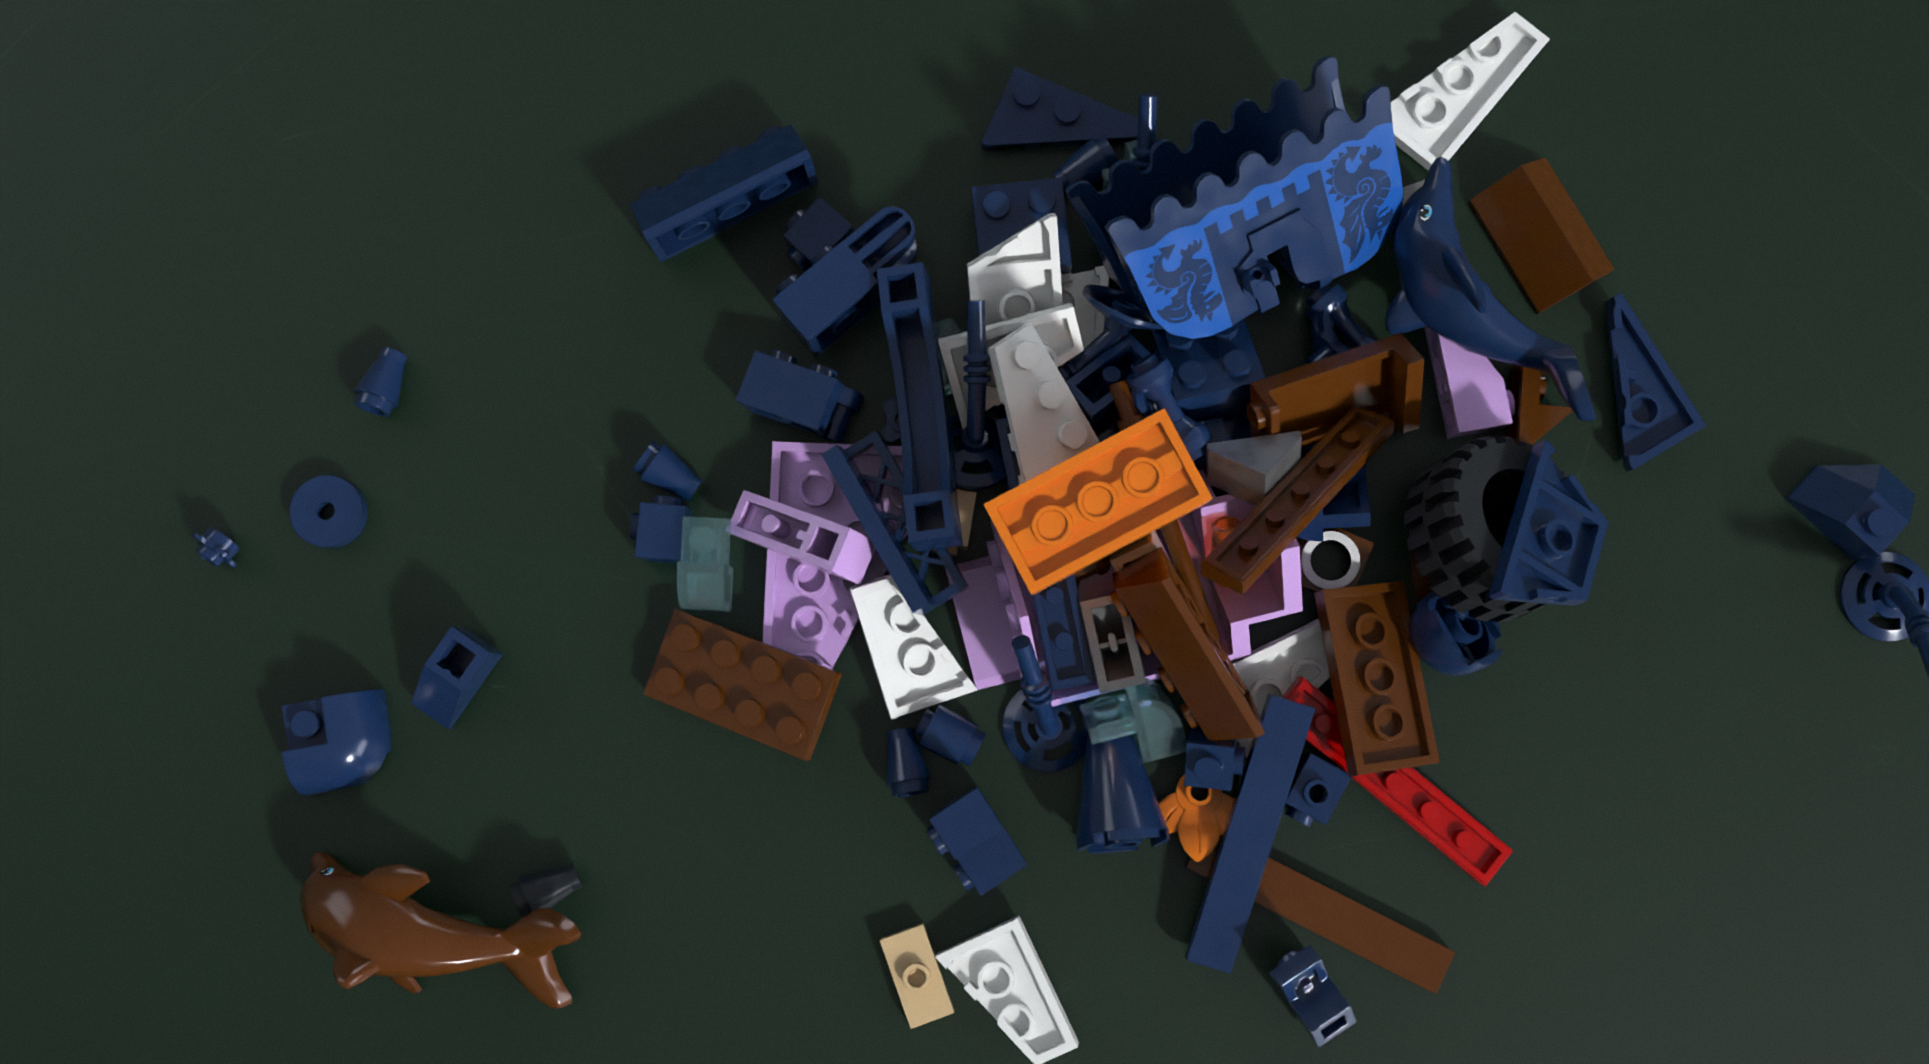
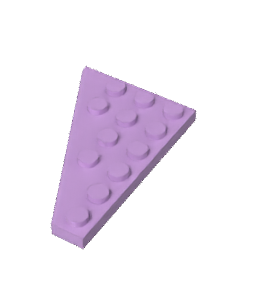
M772 441L770 499L849 527L869 538L821 455L835 445L846 449L853 444ZM873 446L855 457L854 461L862 474L878 477L882 458L876 447ZM888 446L903 472L902 446ZM888 470L885 480L895 482L890 471ZM866 481L874 493L876 483ZM884 485L879 503L884 513L900 516L904 502L901 490ZM889 520L896 532L898 522ZM905 527L902 542L907 535V527ZM767 549L763 642L832 669L859 621L849 587L857 584ZM876 549L861 583L882 577L887 571Z

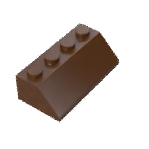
M1162 547L1155 549L1113 573L1115 591L1111 592L1110 596L1116 608L1124 618L1131 614L1139 627L1134 631L1138 643L1147 656L1154 652L1162 666L1157 668V671L1168 691L1172 693L1178 690L1185 701L1184 704L1180 705V708L1191 728L1195 730L1201 727L1209 741L1257 738L1265 734L1253 696Z

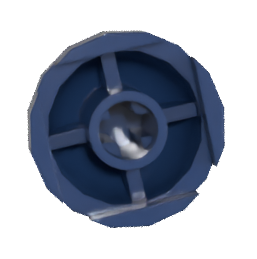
M1432 590L1415 605L1409 623L1411 641L1419 658L1436 672L1447 676L1469 675L1493 664L1500 657L1502 648L1495 651V640L1502 636L1498 623L1491 620L1485 622L1468 616L1469 611L1462 614L1448 606L1449 600L1446 597H1437Z

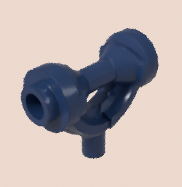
M1339 283L1332 289L1326 285L1316 290L1306 300L1311 307L1305 314L1312 321L1311 345L1315 352L1304 361V365L1350 350L1349 347L1338 341L1339 339L1333 328H1337L1354 348L1380 340L1367 335L1350 317L1347 305L1348 295Z
M1150 353L1131 364L1130 369L1133 373L1126 380L1132 389L1131 396L1138 414L1143 412L1144 417L1147 418L1165 408L1192 460L1194 461L1207 452L1206 444L1213 436L1204 421L1196 422L1183 414L1171 393V378L1174 369L1167 356L1157 358L1154 353Z

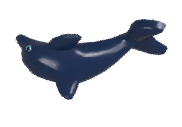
M1436 158L1429 168L1423 186L1415 191L1404 203L1393 231L1394 259L1402 288L1388 306L1385 318L1386 330L1390 334H1398L1427 326L1466 351L1496 361L1549 373L1558 393L1577 418L1582 421L1596 420L1583 374L1571 346L1546 338L1524 325L1495 298L1490 291L1492 288L1486 281H1482L1470 265L1459 242L1461 239L1459 231H1456L1451 165L1446 158Z

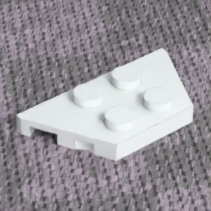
M1055 213L1045 215L967 264L970 300H985V326L1063 305L1058 224Z

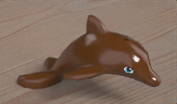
M315 852L312 855L310 863L311 875L302 887L299 901L307 931L322 949L334 957L333 976L341 987L348 990L361 984L372 975L389 977L397 985L415 994L423 989L414 977L452 974L501 962L530 994L546 1006L557 1009L572 1003V996L558 973L552 951L556 947L571 944L579 940L582 935L576 924L565 915L549 908H539L533 910L507 929L477 925L422 906L409 897L430 882L429 877L424 871L405 864L379 866L367 875L360 876L351 873L328 853Z

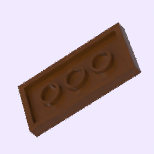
M1404 581L1326 589L1314 593L1349 777L1440 763L1419 655L1410 637L1409 623L1411 615Z
M674 609L643 695L805 761L811 760L842 673L694 614Z

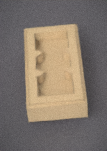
M924 923L880 938V943L910 1029L953 1014L954 1008Z

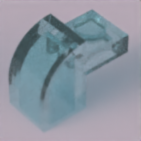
M683 516L680 562L677 561V594L681 609L731 612L734 567L729 566L731 519Z
M1146 678L1145 684L1123 688L1124 694L1102 696L1093 702L1080 705L1083 722L1092 745L1133 734L1143 763L1186 752L1187 743L1183 724L1169 694L1155 681Z

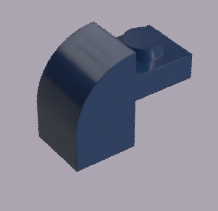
M1311 945L1302 951L1293 950L1278 962V967L1269 972L1278 990L1318 1048L1357 1022L1351 1006L1329 978L1321 958Z

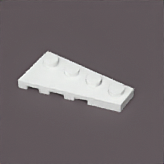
M1514 12L1473 41L1462 52L1452 59H1448L1437 67L1434 72L1417 84H1413L1391 102L1396 145L1428 171L1434 160L1438 157L1446 158L1449 161L1550 39L1518 13Z

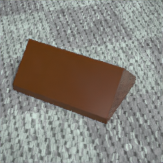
M1546 157L1521 165L1468 202L1536 314L1543 312L1615 270Z

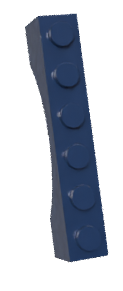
M923 262L877 269L881 312L890 352L899 412L903 458V501L908 542L917 552L963 545L931 279Z

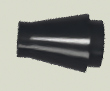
M573 862L561 867L518 876L519 881L509 885L513 900L522 918L535 909H550L574 891L583 888Z

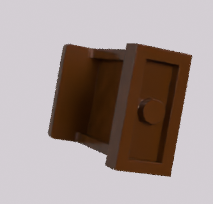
M1398 333L1250 383V404L1246 406V413L1251 425V437L1300 431L1302 436L1301 448L1318 443L1354 405L1390 418L1402 434L1419 429L1424 358L1402 333Z

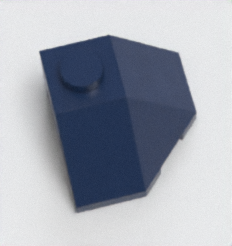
M1882 464L1820 465L1813 467L1785 500L1851 560L1880 556L1910 523L1915 494Z

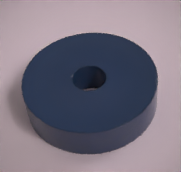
M321 475L309 479L297 489L290 504V520L295 532L307 543L323 548H338L351 543L360 535L367 521L368 508L363 493L350 481L337 476ZM332 504L335 509L334 515L326 520L323 516V510L327 505Z

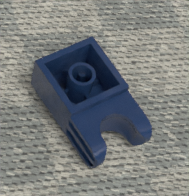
M892 206L883 208L837 246L833 247L830 244L822 248L812 258L811 264L813 266L800 277L797 274H793L777 287L776 293L778 295L772 300L782 321L815 359L881 305L877 269L915 262L917 258V244L914 221L901 208Z

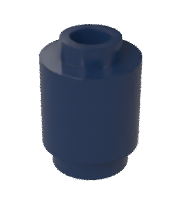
M939 705L936 712L927 708L915 731L916 734L922 736L919 746L955 765H958L960 761L969 767L986 736L984 732L976 729L978 724L942 705Z

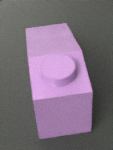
M1427 326L1424 327L1447 439L1497 431L1512 424V416L1515 414L1514 397L1510 390H1506L1504 379L1487 357L1466 351Z
M743 490L726 532L858 585L861 584L875 551L870 538L849 527Z

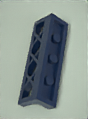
M877 430L846 449L835 445L821 454L912 613L923 616L969 588L947 547L935 549L941 560L931 558L932 550H925L923 556L906 551L902 544L906 527L904 502L900 516L884 513L879 503L884 485L898 488L903 494V472ZM873 446L876 447L882 458L878 477L862 474L854 461L855 457ZM888 470L890 471L895 482L885 480ZM866 481L876 483L874 493ZM889 520L898 522L896 532ZM911 558L921 561L919 572ZM929 563L945 566L954 581V584L932 596L924 582Z

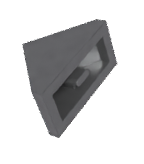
M1300 431L1207 443L1208 484L1257 506L1301 461L1302 436Z
M1110 595L1080 602L1100 693L1145 684L1146 678L1140 645L1134 634L1136 629L1131 614L1124 618L1116 608Z

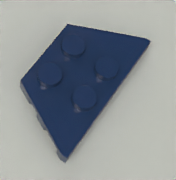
M1546 440L1532 447L1488 597L1493 600L1576 606L1588 601L1609 522L1596 504L1587 498L1584 488L1574 474L1564 477L1550 458V455L1556 450Z

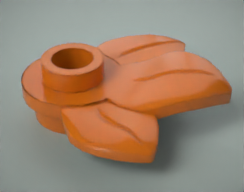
M1184 774L1176 785V792L1161 799L1159 806L1169 834L1177 832L1185 852L1195 862H1201L1214 850L1220 835L1223 836L1234 798L1222 793V790L1207 788V797L1203 801H1197L1191 795L1192 786H1184Z

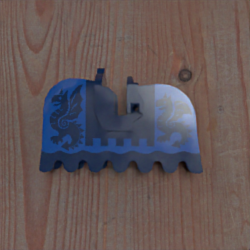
M1327 55L1314 64L1311 84L1308 88L1301 90L1296 81L1290 78H1282L1274 84L1271 90V104L1267 109L1260 110L1257 103L1249 98L1240 99L1233 105L1231 123L1226 130L1221 131L1216 123L1210 119H1200L1193 125L1190 131L1191 143L1186 150L1179 151L1175 143L1168 139H1161L1153 144L1150 150V164L1146 170L1138 171L1132 162L1123 159L1111 166L1109 185L1104 191H1096L1094 186L1085 180L1076 181L1065 190L1070 202L1085 225L1109 277L1170 334L1191 339L1212 336L1232 327L1255 311L1262 314L1280 304L1275 287L1280 284L1277 269L1268 262L1267 255L1274 254L1283 268L1293 277L1300 290L1305 288L1320 289L1330 284L1332 279L1363 265L1383 246L1397 222L1403 205V185L1393 132L1389 87L1379 84L1366 92L1362 100V113L1360 117L1351 121L1343 103L1337 59Z

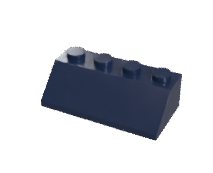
M791 124L784 128L780 126L771 127L758 136V141L744 148L741 146L731 147L723 151L718 156L717 161L703 168L701 166L691 167L683 171L678 176L677 181L663 188L662 186L648 188L638 196L637 201L630 204L646 241L661 262L819 184L811 155Z

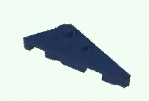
M1015 67L982 140L981 148L991 151L996 150V147L1025 145V149L1040 148L1047 144L1055 145L1056 147L1081 146L1089 139L1093 138L1095 141L1103 135L1107 141L1120 140L1121 143L1137 142L1138 118Z
M1620 292L1607 300L1605 304L1623 467L1628 472L1702 429L1706 424Z

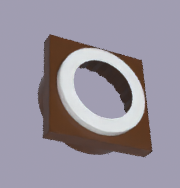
M1324 528L1323 541H1338L1346 546L1351 555V566L1347 574L1338 580L1329 581L1316 575L1311 566L1312 551L1321 542L1300 539L1302 587L1313 593L1326 589L1357 586L1374 545L1373 542L1340 528Z

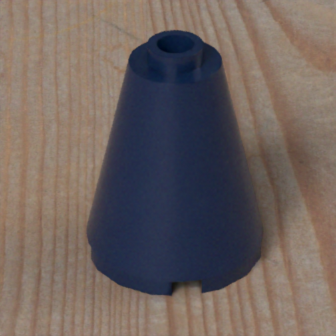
M1118 723L1096 726L1095 734L1088 736L1086 739L1076 835L1077 851L1082 852L1087 848L1088 853L1092 854L1138 850V845L1142 844V840L1149 838L1151 847L1167 843L1170 840L1169 830L1132 732L1122 730V724Z

